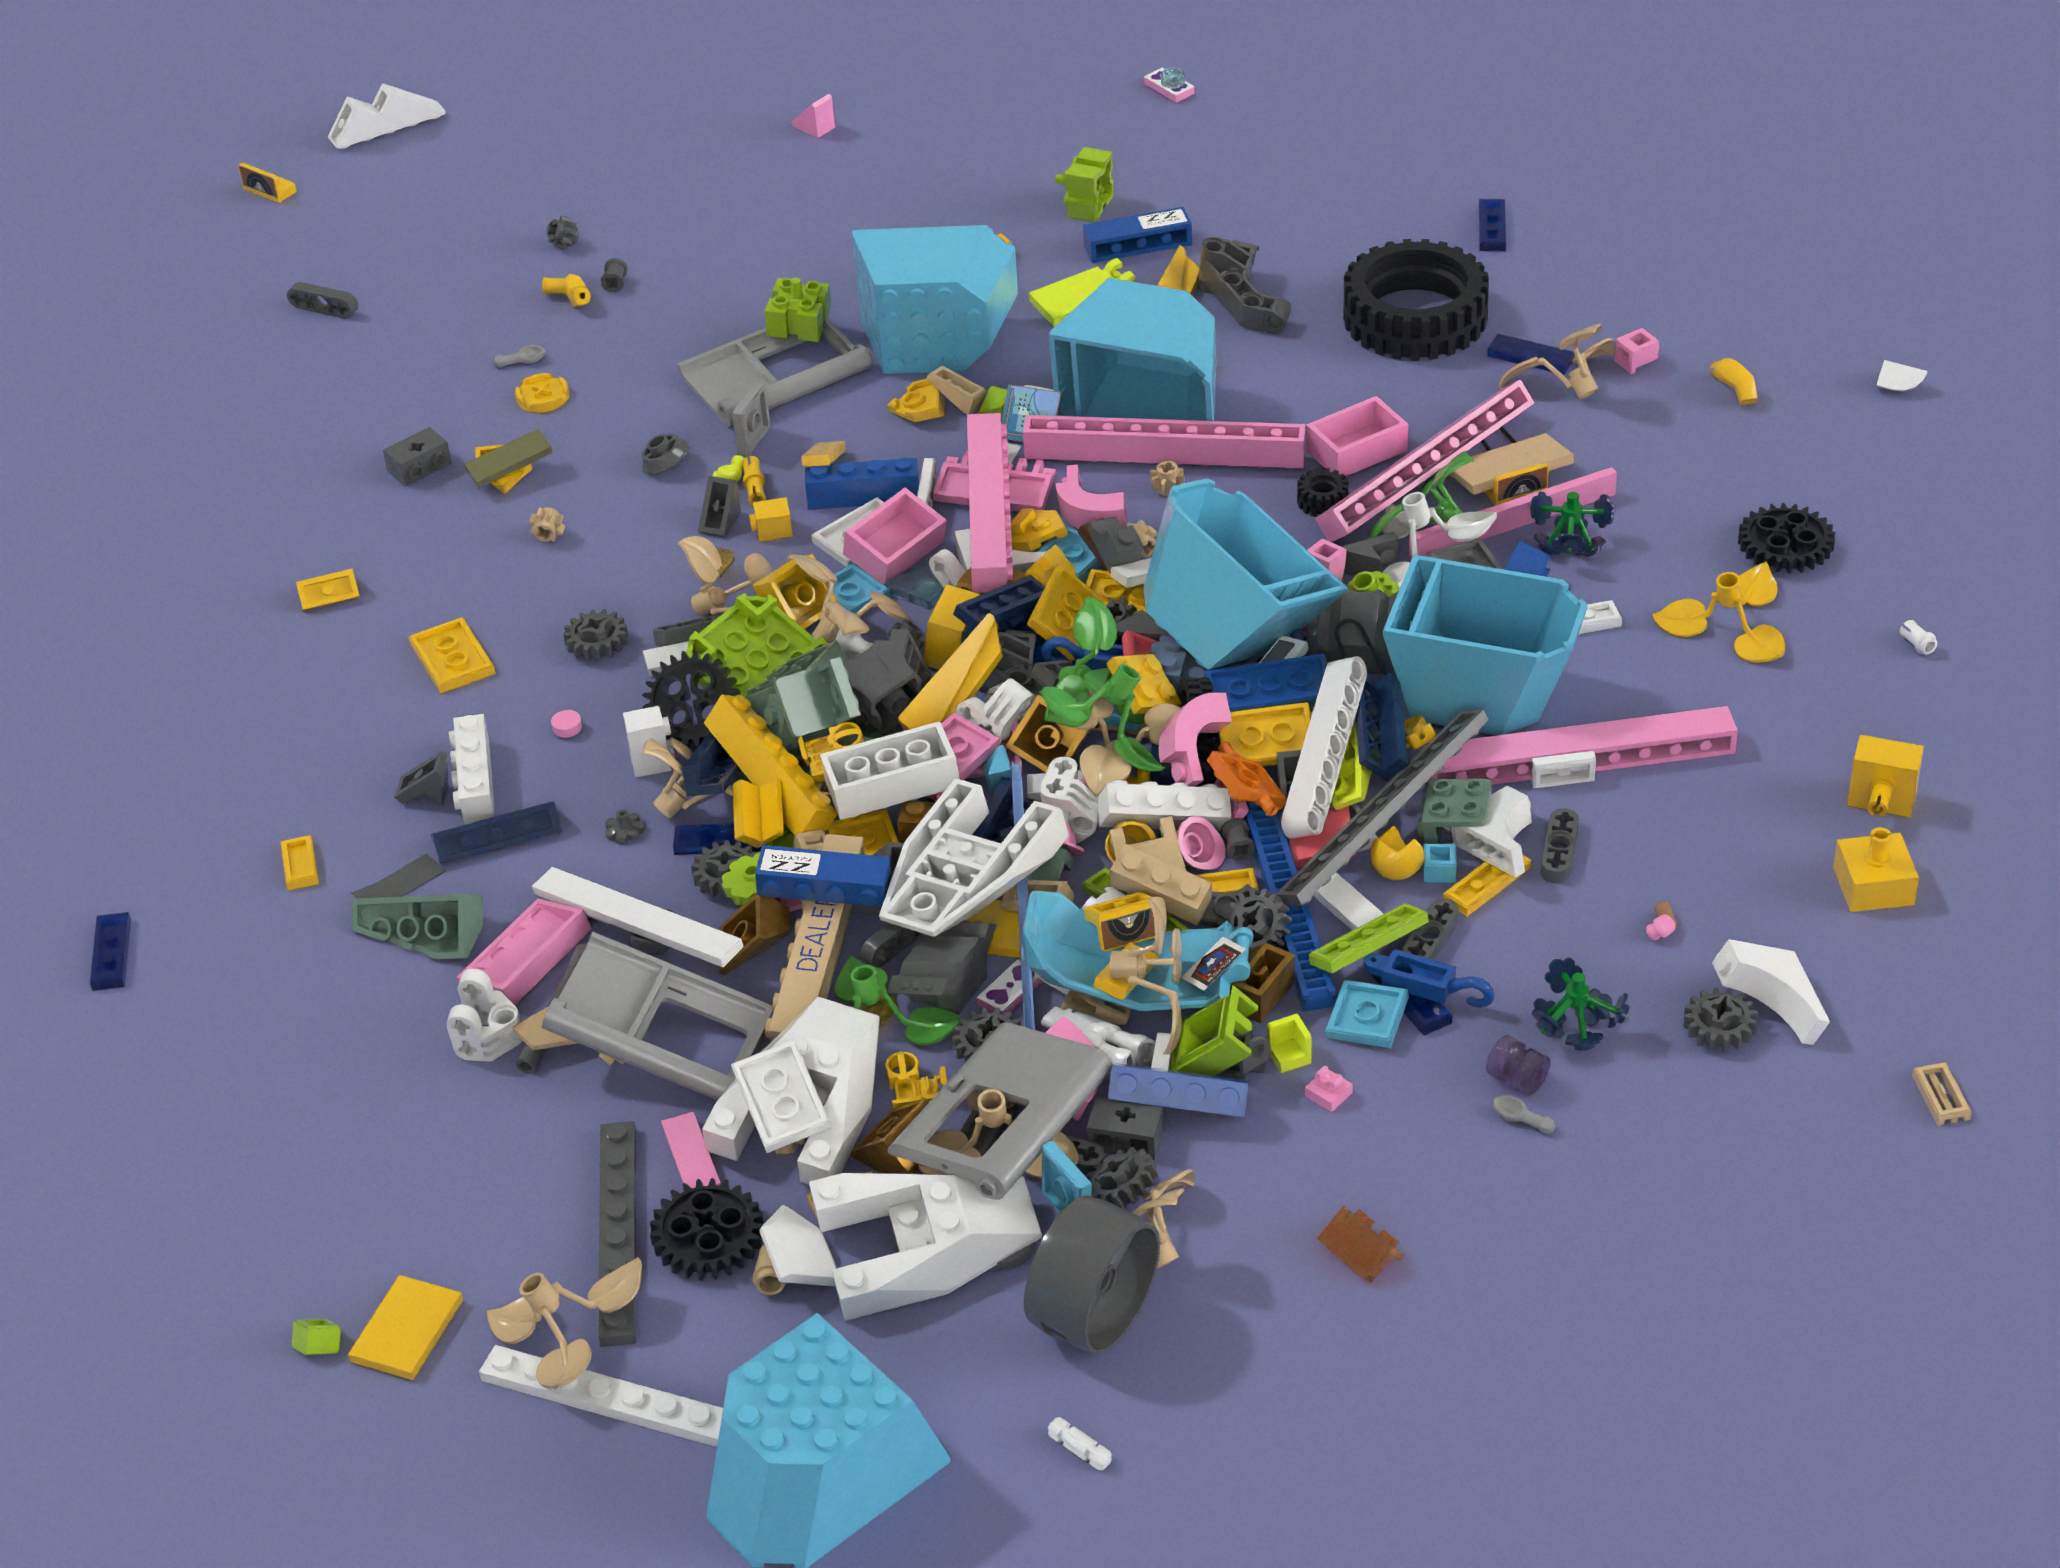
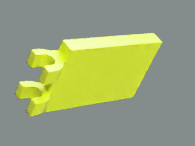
M1118 258L1109 261L1103 270L1097 266L1028 292L1029 301L1055 327L1108 278L1132 282L1135 280V275L1131 271L1123 274L1116 271L1122 268L1123 265Z

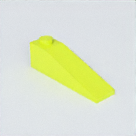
M1355 719L1331 800L1336 811L1365 800L1372 774L1370 770L1359 764Z

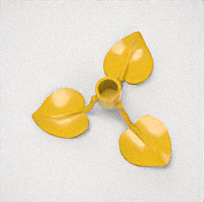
M1767 562L1759 564L1741 575L1734 572L1720 574L1716 579L1717 592L1711 593L1712 599L1706 611L1705 606L1700 601L1686 598L1672 602L1661 611L1652 614L1655 623L1668 634L1683 638L1693 637L1707 629V620L1705 618L1711 616L1716 602L1719 601L1726 608L1737 607L1743 630L1746 633L1737 637L1734 642V650L1739 658L1747 662L1762 663L1777 660L1785 653V641L1780 631L1767 624L1758 625L1751 630L1742 607L1746 603L1753 607L1763 606L1773 601L1777 596V583Z

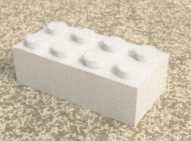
M940 721L820 754L825 782L840 820L944 792L955 778L960 779L956 756Z

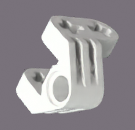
M1011 678L988 690L986 704L976 697H971L958 704L956 713L997 736L1001 743L1008 739L1014 720H1016L1018 727L1036 696Z
M1069 757L1054 759L1050 763L1040 786L1041 803L1062 808L1064 819L1073 829L1076 836V844L1091 836L1099 823L1097 797L1078 780V765L1074 759Z
M479 969L465 970L458 984V993L462 1004L456 1005L450 1010L446 1022L448 1034L454 1052L458 1057L470 1061H493L523 1042L513 1032V1027L522 1022L519 1011L501 991L493 990L491 980L485 972Z

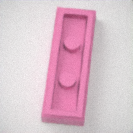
M694 1111L662 1120V1129L682 1184L686 1183L692 1189L696 1187L697 1179L701 1180L703 1186H708L711 1178H714L716 1186H721L709 1151L705 1149L704 1138Z

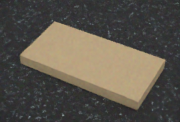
M1544 433L1471 456L1474 462L1458 468L1449 475L1473 495L1494 489V479L1496 476L1541 463H1546L1549 466V471L1574 463V454Z

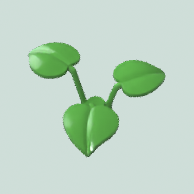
M1466 451L1458 454L1441 468L1434 478L1426 482L1419 491L1425 496L1431 491L1440 502L1435 511L1444 523L1448 522L1452 516L1463 513L1452 500L1443 482L1449 474L1458 468L1474 462V459ZM1437 485H1438L1439 489L1441 490L1442 494L1444 495L1445 500L1443 499V497H1442V496L1438 493V491L1436 490V486H1437ZM1403 503L1394 506L1377 520L1369 532L1368 539L1377 537L1400 512L1405 511ZM1430 517L1429 520L1433 522L1435 525H1438V523L1433 519V517Z
M1093 597L1085 598L1082 608L1077 613L1073 628L1077 644L1084 650L1092 651L1084 658L1077 659L1075 666L1063 667L1059 672V682L1056 685V688L1069 693L1078 704H1083L1091 698L1087 694L1089 689L1084 684L1083 677L1092 670L1085 663L1097 656L1098 649L1110 650L1114 645L1117 634L1113 615L1102 602ZM1093 704L1083 711L1087 716L1086 722L1091 716ZM1115 705L1117 713L1122 717L1124 706ZM1047 706L1044 719L1047 722L1058 723L1068 727H1079L1085 724H1074L1065 721ZM1130 708L1127 722L1145 724V714H1134Z
M1121 664L1113 676L1109 668L1097 669L1086 673L1083 677V682L1094 695L1083 704H1078L1069 693L1060 688L1044 687L1040 691L1044 701L1056 715L1074 724L1086 722L1087 716L1083 711L1101 696L1115 705L1124 706L1117 733L1119 740H1116L1114 743L1117 753L1127 763L1136 768L1147 771H1163L1165 769L1140 742L1124 735L1131 702L1135 698L1132 691L1141 679L1139 673L1132 667Z
M853 956L849 957L838 975L835 984V994L840 1001L854 1003V1008L860 1010V1004L866 1006L873 1005L882 996L902 1025L907 1026L904 1032L905 1037L914 1044H935L949 1036L953 1032L954 1026L960 1025L959 1019L961 1017L958 1014L938 1007L918 1008L911 1013L910 1019L905 1018L887 993V973L881 968L864 963Z

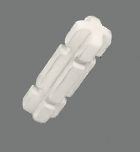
M1056 1417L1049 1424L1048 1435L1059 1443L1063 1441L1064 1447L1084 1461L1090 1460L1089 1464L1097 1470L1102 1471L1111 1463V1451L1102 1445L1096 1446L1097 1442L1074 1426L1070 1428L1071 1424L1063 1418Z

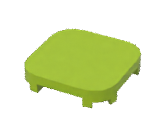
M745 592L736 597L735 604L700 633L694 631L689 638L686 653L692 658L696 650L700 653L701 660L706 653H709L712 656V663L719 658L723 662L721 669L728 666L732 670L727 678L735 677L738 680L732 688L739 689L741 691L740 695L746 697L749 696L747 691L766 681L768 675L788 660L828 643L822 636L816 640L778 608L777 598L770 594L767 597L747 596ZM704 676L698 683L703 688H707L710 685L711 678L710 676Z

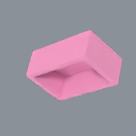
M1375 396L1306 424V452L1324 468H1330L1331 473L1337 470L1339 475L1343 473L1347 477L1408 451L1409 424L1380 398Z
M903 488L845 531L843 555L886 586L944 542L947 520L907 488Z

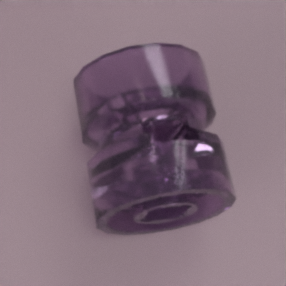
M1505 1035L1492 1048L1486 1062V1072L1502 1082L1510 1081L1511 1087L1530 1096L1545 1081L1550 1069L1551 1060L1548 1056L1534 1048L1527 1050L1523 1042L1510 1035Z

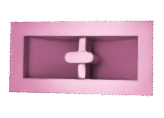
M827 94L811 104L790 122L792 126L816 138L834 129L835 121L831 95Z

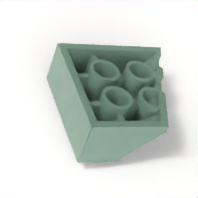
M837 640L788 660L768 675L766 681L747 691L749 696L745 698L750 701L751 708L755 713L765 720L764 709L767 707L768 694L776 693L774 688V681L776 679L817 667L837 657H841L844 664V660H847Z

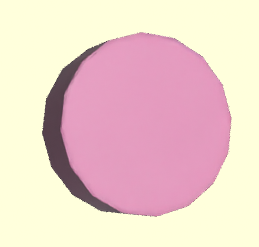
M573 710L560 711L551 719L553 733L559 737L568 738L575 736L582 729L580 714Z

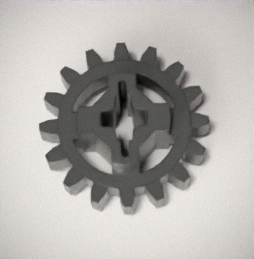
M594 609L586 615L579 613L580 619L571 618V625H565L564 627L565 633H563L568 652H574L575 658L585 655V661H589L594 656H596L598 661L605 655L612 657V651L621 652V645H627L628 630L624 618H617L616 612L607 615L606 609H603L600 613H596Z
M725 840L724 845L721 846L714 842L713 849L710 850L703 847L702 855H695V863L691 864L694 885L700 887L701 893L709 890L710 897L714 898L718 893H722L723 899H727L722 886V875L730 871L729 865L742 856L753 857L757 852L753 853L750 845L742 848V842L740 841L735 845H730L729 840Z
M1253 888L1250 890V897H1246L1241 893L1239 894L1240 902L1238 904L1234 902L1229 904L1233 911L1232 913H1224L1223 917L1229 920V923L1236 929L1246 927L1253 932V943L1249 949L1264 943L1273 946L1276 944L1279 946L1284 945L1283 940L1280 938L1282 935H1290L1291 931L1285 928V924L1292 922V918L1285 914L1289 911V907L1282 902L1283 899L1278 895L1272 894L1264 888L1259 893Z
M1713 988V994H1708L1705 990H1701L1700 998L1691 996L1690 1004L1685 1005L1683 1027L1688 1029L1689 1038L1698 1037L1697 1045L1700 1046L1706 1042L1709 1043V1048L1712 1051L1716 1046H1721L1724 1052H1728L1729 1045L1740 1049L1742 1041L1746 1043L1751 1042L1752 1035H1756L1758 1011L1753 1010L1754 1003L1752 1001L1743 1002L1744 994L1742 993L1735 997L1732 996L1731 989H1727L1725 994L1720 993L1718 988Z
M984 1007L982 1008V1014L978 1015L973 1010L970 1011V1019L961 1017L959 1019L960 1026L953 1027L954 1036H952L953 1050H956L957 1059L964 1058V1062H966L1001 1023L1007 1022L1021 1026L1020 1019L1012 1020V1012L1010 1011L1001 1015L1000 1008H996L993 1013H988L987 1008Z
M1131 1147L1127 1153H1123L1120 1149L1117 1151L1116 1156L1113 1154L1106 1155L1105 1159L1102 1160L1104 1163H1097L1094 1165L1096 1170L1086 1174L1088 1180L1092 1183V1197L1106 1200L1122 1209L1125 1203L1135 1204L1138 1195L1146 1196L1145 1188L1154 1186L1155 1182L1152 1178L1158 1176V1172L1155 1169L1157 1166L1150 1154H1146L1144 1149L1136 1152L1134 1147Z

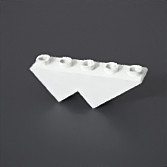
M382 83L373 104L346 97L328 138L336 148L346 149L350 145L362 141H370L374 137L391 134L398 129L412 127L429 119H437L441 115L446 114V111L435 100Z

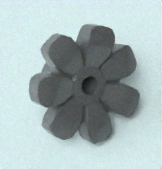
M625 809L616 812V819L608 818L605 823L607 839H616V842L620 844H626L627 837L630 840L640 837L639 833L645 831L644 822L640 821L639 815L637 813L629 815Z

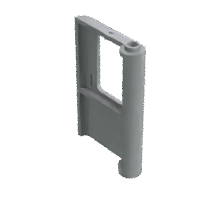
M827 319L826 322H823L824 329L821 336L838 351L840 356L779 381L760 360L806 341L798 340V335L789 334L788 338L767 336L766 328L679 362L677 366L682 378L726 427H731L734 425L732 412L755 381L765 383L768 410H772L870 369L873 355L870 349L862 344L854 346Z
M592 932L588 944L559 998L554 997L551 1001L541 1028L718 1100L736 1079L732 1068L729 1074L725 1075L642 1040L660 1004L666 1001L743 1032L746 1035V1039L735 1062L753 1056L765 1032L766 1021L772 1016L773 1005Z
M1001 1023L888 1148V1154L941 1170L947 1174L950 1173L976 1182L981 1195L988 1199L1000 1200L1042 1153V1145L1055 1138L1112 1070L1111 1059L1105 1052L1096 1047L1016 1024ZM988 1089H996L1003 1093L1005 1100L1026 1106L982 1157H971L927 1143L930 1137L972 1091L982 1093Z

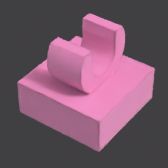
M1326 1065L1315 1073V1079L1305 1087V1097L1330 1112H1333L1353 1093V1084L1344 1079L1341 1074H1336L1329 1070Z

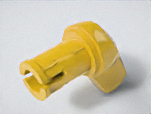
M569 274L566 278L544 277L542 280V291L544 294H565L568 296L573 308L584 306L591 299L590 291L578 275Z
M1724 358L1720 361H1714L1710 365V368H1714V371H1709L1710 375L1734 388L1740 405L1753 404L1758 401L1754 376L1739 362L1732 358Z

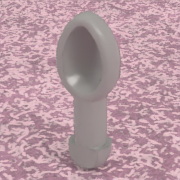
M527 345L522 347L517 353L495 356L494 365L497 368H505L504 366L517 363L534 364L545 356L546 351L539 345Z
M1502 1095L1497 1096L1493 1100V1107L1496 1113L1508 1122H1523L1539 1129V1132L1543 1134H1550L1555 1129V1121L1549 1116L1543 1117L1528 1110L1523 1101L1517 1097Z

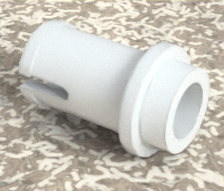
M1908 620L1904 623L1911 632H1908L1901 626L1900 635L1914 645L1917 653L1928 655L1936 649V636L1932 632L1923 630L1914 620Z

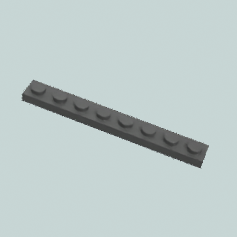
M634 1121L600 1124L599 1280L636 1259V1128ZM636 1296L619 1310L603 1313L599 1309L600 1347L636 1343Z

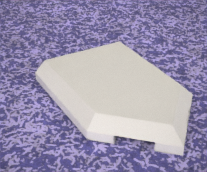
M782 1205L759 1230L778 1281L836 1287L832 1270L837 1267L823 1232L821 1233L818 1227L789 1207Z

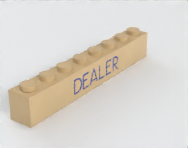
M826 834L823 846H819L817 849L820 851L866 855L864 838ZM802 900L803 914L802 918H797L795 923V942L789 944L787 953L788 965L787 968L783 967L781 970V989L773 997L774 1013L772 1018L767 1019L765 1025V1036L770 1038V1043L817 997L827 999L854 904Z

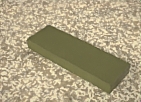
M536 429L465 463V468L476 486L480 488L553 453L552 447L542 432Z

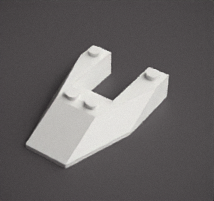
M955 778L904 842L879 914L880 920L935 937L963 920L976 915L1055 855L1069 836L1062 808L1034 801L1004 841L997 843L972 835L989 814L982 786Z
M817 997L761 1051L763 1052L795 1039L829 1119L831 1128L809 1136L797 1160L800 1182L809 1185L810 1181L837 1175L842 1172L872 1110L880 1021L878 1015L821 997ZM736 1079L716 1101L702 1128L706 1151L735 1161L738 1160L755 1127Z
M840 1173L809 1182L821 1233L889 1215L898 1245V1253L832 1270L844 1321L949 1294L996 1266L999 1261L1042 1238L1024 1176H1021L1000 1200L984 1197L978 1191L975 1181L957 1175Z

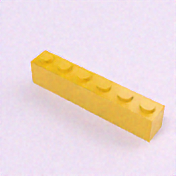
M722 694L704 721L705 726L752 784L760 787L774 778L781 780L783 822L794 836L797 833L823 830L826 833L838 815L835 808L830 804V798L816 787L814 779L802 770L798 765V759L788 753L783 747L782 740L766 726L767 722L755 713L748 699L741 695L729 696Z

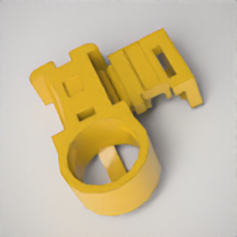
M1415 715L1404 721L1407 748L1411 746L1413 750H1416L1430 742L1437 735L1430 723L1427 724L1422 715Z
M843 722L837 726L830 727V735L804 742L802 736L799 737L798 742L806 766L811 768V775L815 784L825 781L820 754L864 742L862 731L857 724ZM858 735L857 740L851 745L842 746L837 743L838 739L844 736Z
M897 1052L886 1060L885 1068L890 1089H895L896 1100H892V1109L923 1098L930 1102L940 1091L938 1082L941 1083L942 1088L947 1083L945 1066L940 1067L939 1075H934V1079H928V1076L919 1079V1061L912 1053ZM899 1066L900 1073H895L892 1071L894 1068ZM906 1066L913 1068L911 1071L906 1072Z

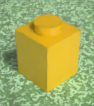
M787 497L753 502L754 514H749L751 531H757L759 542L793 537Z

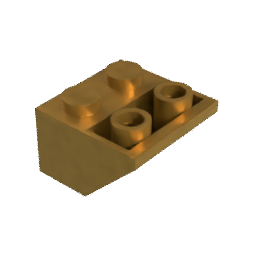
M1268 943L1249 949L1248 963L1251 967L1250 975L1244 981L1230 984L1229 993L1231 995L1232 985H1234L1256 1003L1258 1011L1246 1018L1260 1024L1295 983V955Z

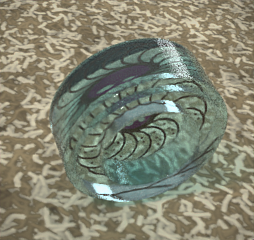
M1179 68L1164 69L1160 73V83L1165 88H1179L1185 83V73Z

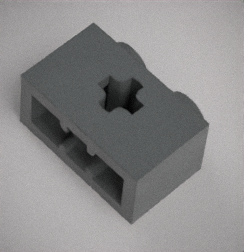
M430 427L383 450L387 472L405 487L452 464L447 441Z
M1096 1097L1086 1127L1087 1141L1099 1144L1104 1149V1153L1116 1154L1120 1149L1123 1153H1127L1131 1147H1134L1136 1152L1144 1149L1146 1154H1150L1151 1158L1155 1160L1164 1130L1163 1107Z

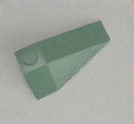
M480 894L352 899V931L402 946V948L410 951H417L434 959L468 958L483 928V895Z

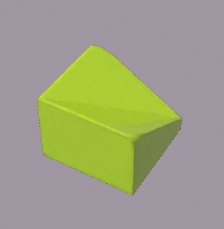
M991 386L978 414L1001 413L1002 421L1007 389Z
M326 1318L298 1319L293 1321L292 1347L305 1355L337 1353L340 1345L341 1327Z

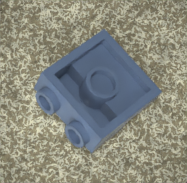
M1161 635L1159 642L1152 643L1151 654H1154L1160 661L1162 669L1169 682L1174 686L1177 695H1179L1178 687L1183 677L1204 678V671L1208 670L1201 667L1196 662V658L1186 649L1180 647L1172 636Z

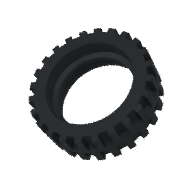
M1403 239V243L1395 244L1393 241L1386 242L1385 246L1381 248L1374 246L1369 249L1368 254L1361 253L1358 255L1357 262L1352 261L1344 275L1343 320L1345 321L1346 331H1351V338L1354 341L1361 340V346L1365 349L1374 348L1375 353L1381 356L1385 353L1391 354L1393 359L1401 360V357H1411V361H1419V357H1429L1430 360L1438 359V355L1441 354L1453 355L1458 348L1462 350L1468 348L1470 340L1476 342L1480 338V332L1485 331L1486 321L1488 320V272H1485V266L1482 262L1476 263V257L1473 254H1464L1463 248L1458 246L1451 248L1447 246L1446 242L1442 241L1436 244L1430 243V239H1421V242H1411V239ZM1402 290H1428L1452 298L1453 301L1433 308L1408 309L1389 305L1380 301L1379 298Z

